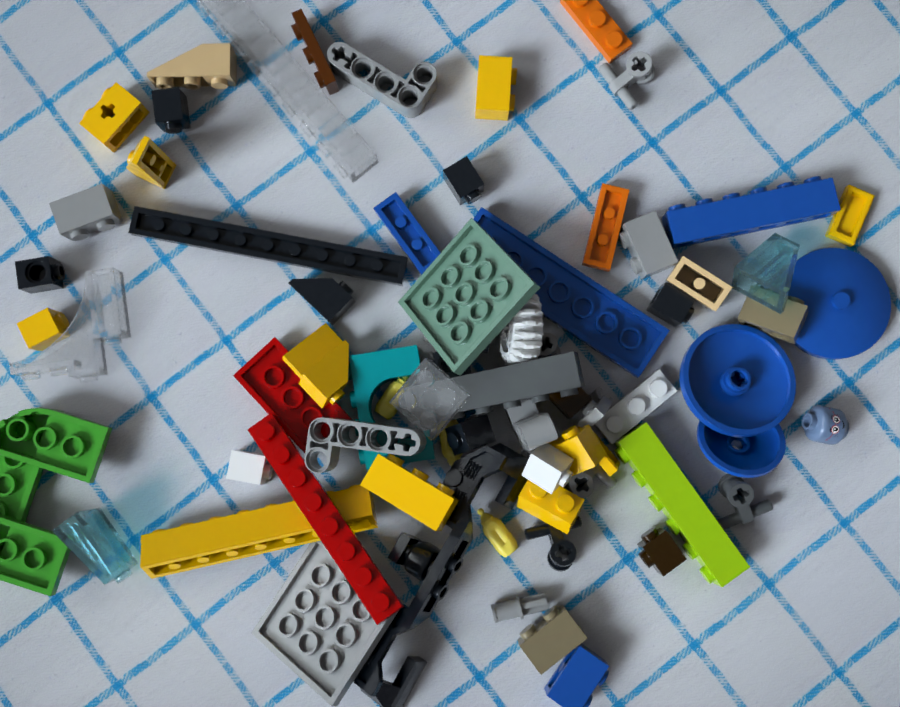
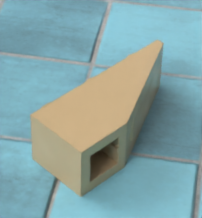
M230 43L201 44L147 72V77L159 89L185 87L197 90L203 86L226 89L228 86H236L237 54Z

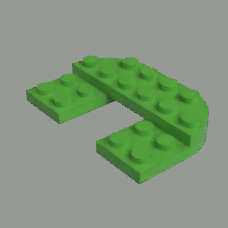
M31 408L18 411L19 413L0 421V580L44 595L53 596L56 595L75 538L25 523L43 470L46 469L87 483H94L113 428L64 413V411Z

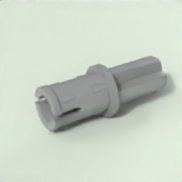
M546 593L523 598L515 596V600L491 605L495 623L517 617L524 619L523 616L545 611L550 607Z

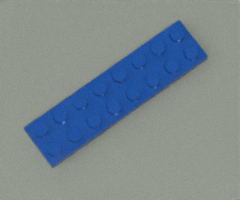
M481 207L474 220L541 287L535 294L538 295L539 301L542 304L541 311L543 316L636 378L640 377L670 330Z

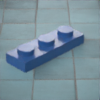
M395 192L373 209L422 275L438 257L440 251Z

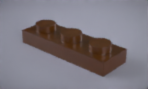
M302 9L292 12L295 24L291 25L297 40L303 39L306 48L302 50L309 65L314 63L318 70L314 73V76L320 88L326 87L329 95L339 92L336 79Z

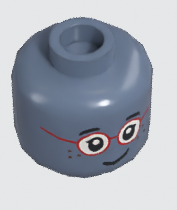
M816 405L803 416L802 427L809 440L834 445L847 436L849 422L841 410Z

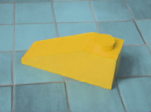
M144 136L137 144L135 150L130 152L126 169L136 177L165 189L176 164L149 137Z

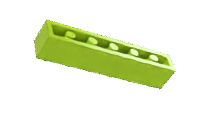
M647 422L638 424L614 443L617 446V449L614 451L618 458L624 464L629 463L634 470L631 473L633 479L641 488L645 486L651 494L648 497L650 503L658 512L662 510L668 518L665 521L667 527L675 536L679 534L685 542L682 545L684 551L692 560L695 558L702 566L699 571L709 584L713 582L720 587H724L750 568Z

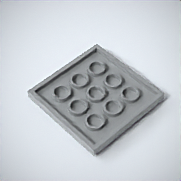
M317 541L309 544L257 623L252 634L328 704L338 706L398 611L383 623L377 625L322 541Z

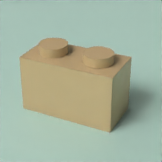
M684 256L679 259L665 280L712 311H717L733 288Z

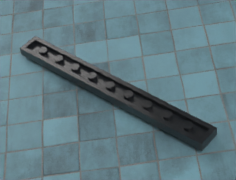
M134 206L128 232L133 236L403 286L408 257L138 206Z

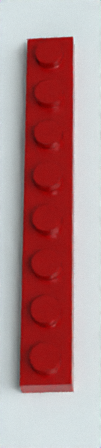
M270 413L250 427L248 432L375 623L380 625L403 608V604L317 477L307 469L304 458L276 417Z

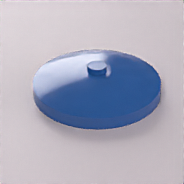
M823 248L800 257L784 272L776 290V296L786 299L788 296L796 297L805 302L804 305L808 306L807 318L794 345L803 352L817 358L837 360L853 357L865 352L881 338L890 319L891 296L883 275L867 258L847 249Z
M726 324L711 328L701 334L689 346L681 362L680 386L686 404L703 424L718 433L732 437H752L762 434L778 425L786 417L793 405L796 394V377L792 363L782 347L773 338L756 328L740 324Z

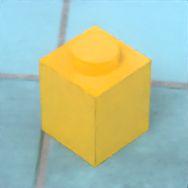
M46 308L16 323L28 348L37 351H43L71 336L67 328L70 325L66 316L62 312Z

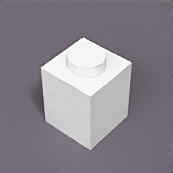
M547 443L537 447L531 453L522 476L552 494L559 486L564 488L573 474L569 469L574 459Z
M242 450L231 451L226 479L258 485L266 484L267 479H271L273 468L264 454Z

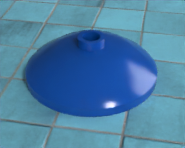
M699 421L697 426V440L705 457L714 466L733 476L755 478L766 475L779 465L785 454L786 440L779 424L762 434L752 437L727 436L712 430L701 421Z

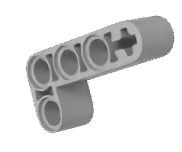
M336 42L328 48L327 58L333 73L404 117L415 118L419 116L436 91L437 71L435 66L429 62L418 63L405 80L346 43ZM360 71H370V74L366 77L358 76ZM422 76H429L432 78L429 82L426 83L420 82L418 80ZM385 84L394 86L389 91L381 90V87ZM408 98L417 100L413 105L403 103Z
M531 398L520 400L521 406L505 409L521 448L530 451L558 439L555 426L549 414L539 413Z
M334 417L316 418L311 422L308 429L305 465L313 473H324L333 470L339 461L340 447L412 456L421 453L425 449L426 437L422 431L415 428ZM324 423H327L330 427V435L327 438L321 433ZM353 426L359 432L356 442L349 438V430ZM380 430L387 434L388 440L384 446L378 444L376 439L377 433ZM411 437L412 440L416 441V445L412 447L406 443H397L398 438ZM320 452H323L327 459L324 467L320 466L317 461Z

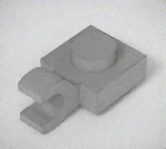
M600 387L589 395L592 399L580 411L583 414L578 422L580 427L587 424L592 427L606 414L613 403L611 397L608 399L605 395L601 396L600 392L602 389Z

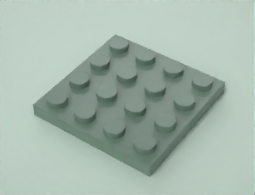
M471 218L398 303L450 369L461 376L541 287L477 221Z

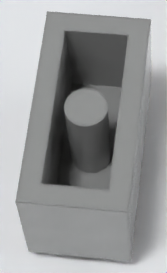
M99 184L49 203L59 234L73 241L86 239L90 233L98 230H110L115 227V224L123 221L113 191L104 184Z
M656 210L628 221L620 228L619 240L624 249L628 248L632 257L630 259L632 270L635 274L640 275L641 280L669 269L678 263Z

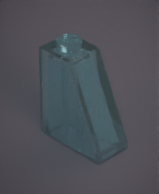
M774 233L735 266L731 284L732 289L782 314L785 310L800 244Z
M101 508L76 512L53 529L56 536L104 585L116 581L117 584L124 581L133 574L130 569L138 564Z

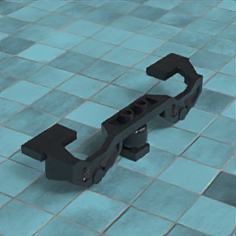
M498 443L492 447H482L453 463L451 469L446 473L442 484L454 490L455 492L452 496L459 501L445 524L452 528V531L442 549L402 532L388 559L396 564L404 565L405 570L409 574L423 581L410 606L408 607L403 604L404 607L398 611L354 680V683L360 687V690L379 704L380 707H403L427 664V661L420 656H408L394 682L383 680L382 661L396 636L414 629L430 617L438 601L446 595L449 589L448 583L453 574L460 570L463 564V556L473 540L470 504L485 478L500 471L508 474L495 501L509 509H513L521 490L528 480L522 476V473L531 455L530 453L522 450L520 454L502 443Z

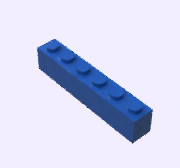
M816 176L804 180L803 184L794 185V182H786L778 185L777 189L767 191V187H762L750 191L749 195L740 196L739 193L728 194L722 197L723 200L713 202L712 198L697 201L695 206L685 207V204L674 205L668 208L669 211L662 216L661 220L672 249L827 218L841 209L833 178L822 180L821 176Z

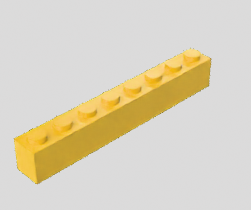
M352 485L348 489L335 492L326 491L354 533L378 528L374 498L371 491L361 485ZM292 500L282 504H268L264 508L251 511L241 510L236 514L224 517L215 516L202 522L184 523L180 527L171 529H157L152 533L141 535L140 567L153 579L321 540L296 502Z

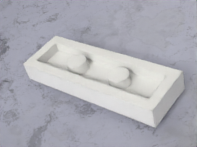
M658 369L608 409L606 414L594 425L606 440L613 444L675 394L677 390L661 370Z

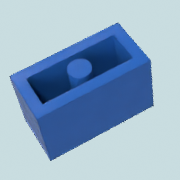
M581 643L563 658L544 687L546 695L562 707H589L593 698L592 692L597 685L601 686L608 677L609 671L607 669L609 665L605 659Z

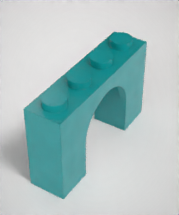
M417 345L349 356L348 380H353L354 391H350L352 408H357L359 418L354 420L376 423L371 410L372 400L376 391L383 384L391 380L422 375ZM355 428L356 436H359V432ZM383 430L377 433L376 439L378 444L384 446L387 443V434ZM431 430L422 431L426 437V446L421 453L412 456H395L404 460L403 464L435 459ZM411 437L398 438L397 443L409 444L410 447L416 445V441L412 440ZM358 449L361 465L366 464V470L371 467L378 454L388 456L387 453Z

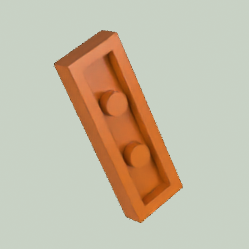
M560 0L562 6L609 64L632 47L633 43L598 0Z
M602 183L582 261L583 266L607 272L610 271L629 189Z

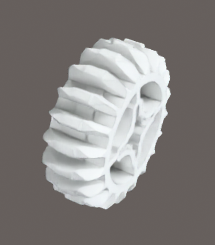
M537 294L532 296L499 333L500 352L506 365L536 360L540 355V347L543 345L544 323L542 319L543 312L541 311L542 304Z

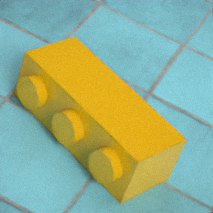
M378 454L360 485L431 529L442 531L459 501L452 496L455 491L440 482L436 487L427 481L429 475L415 467L411 472L402 466L405 461L393 454H388L387 457Z

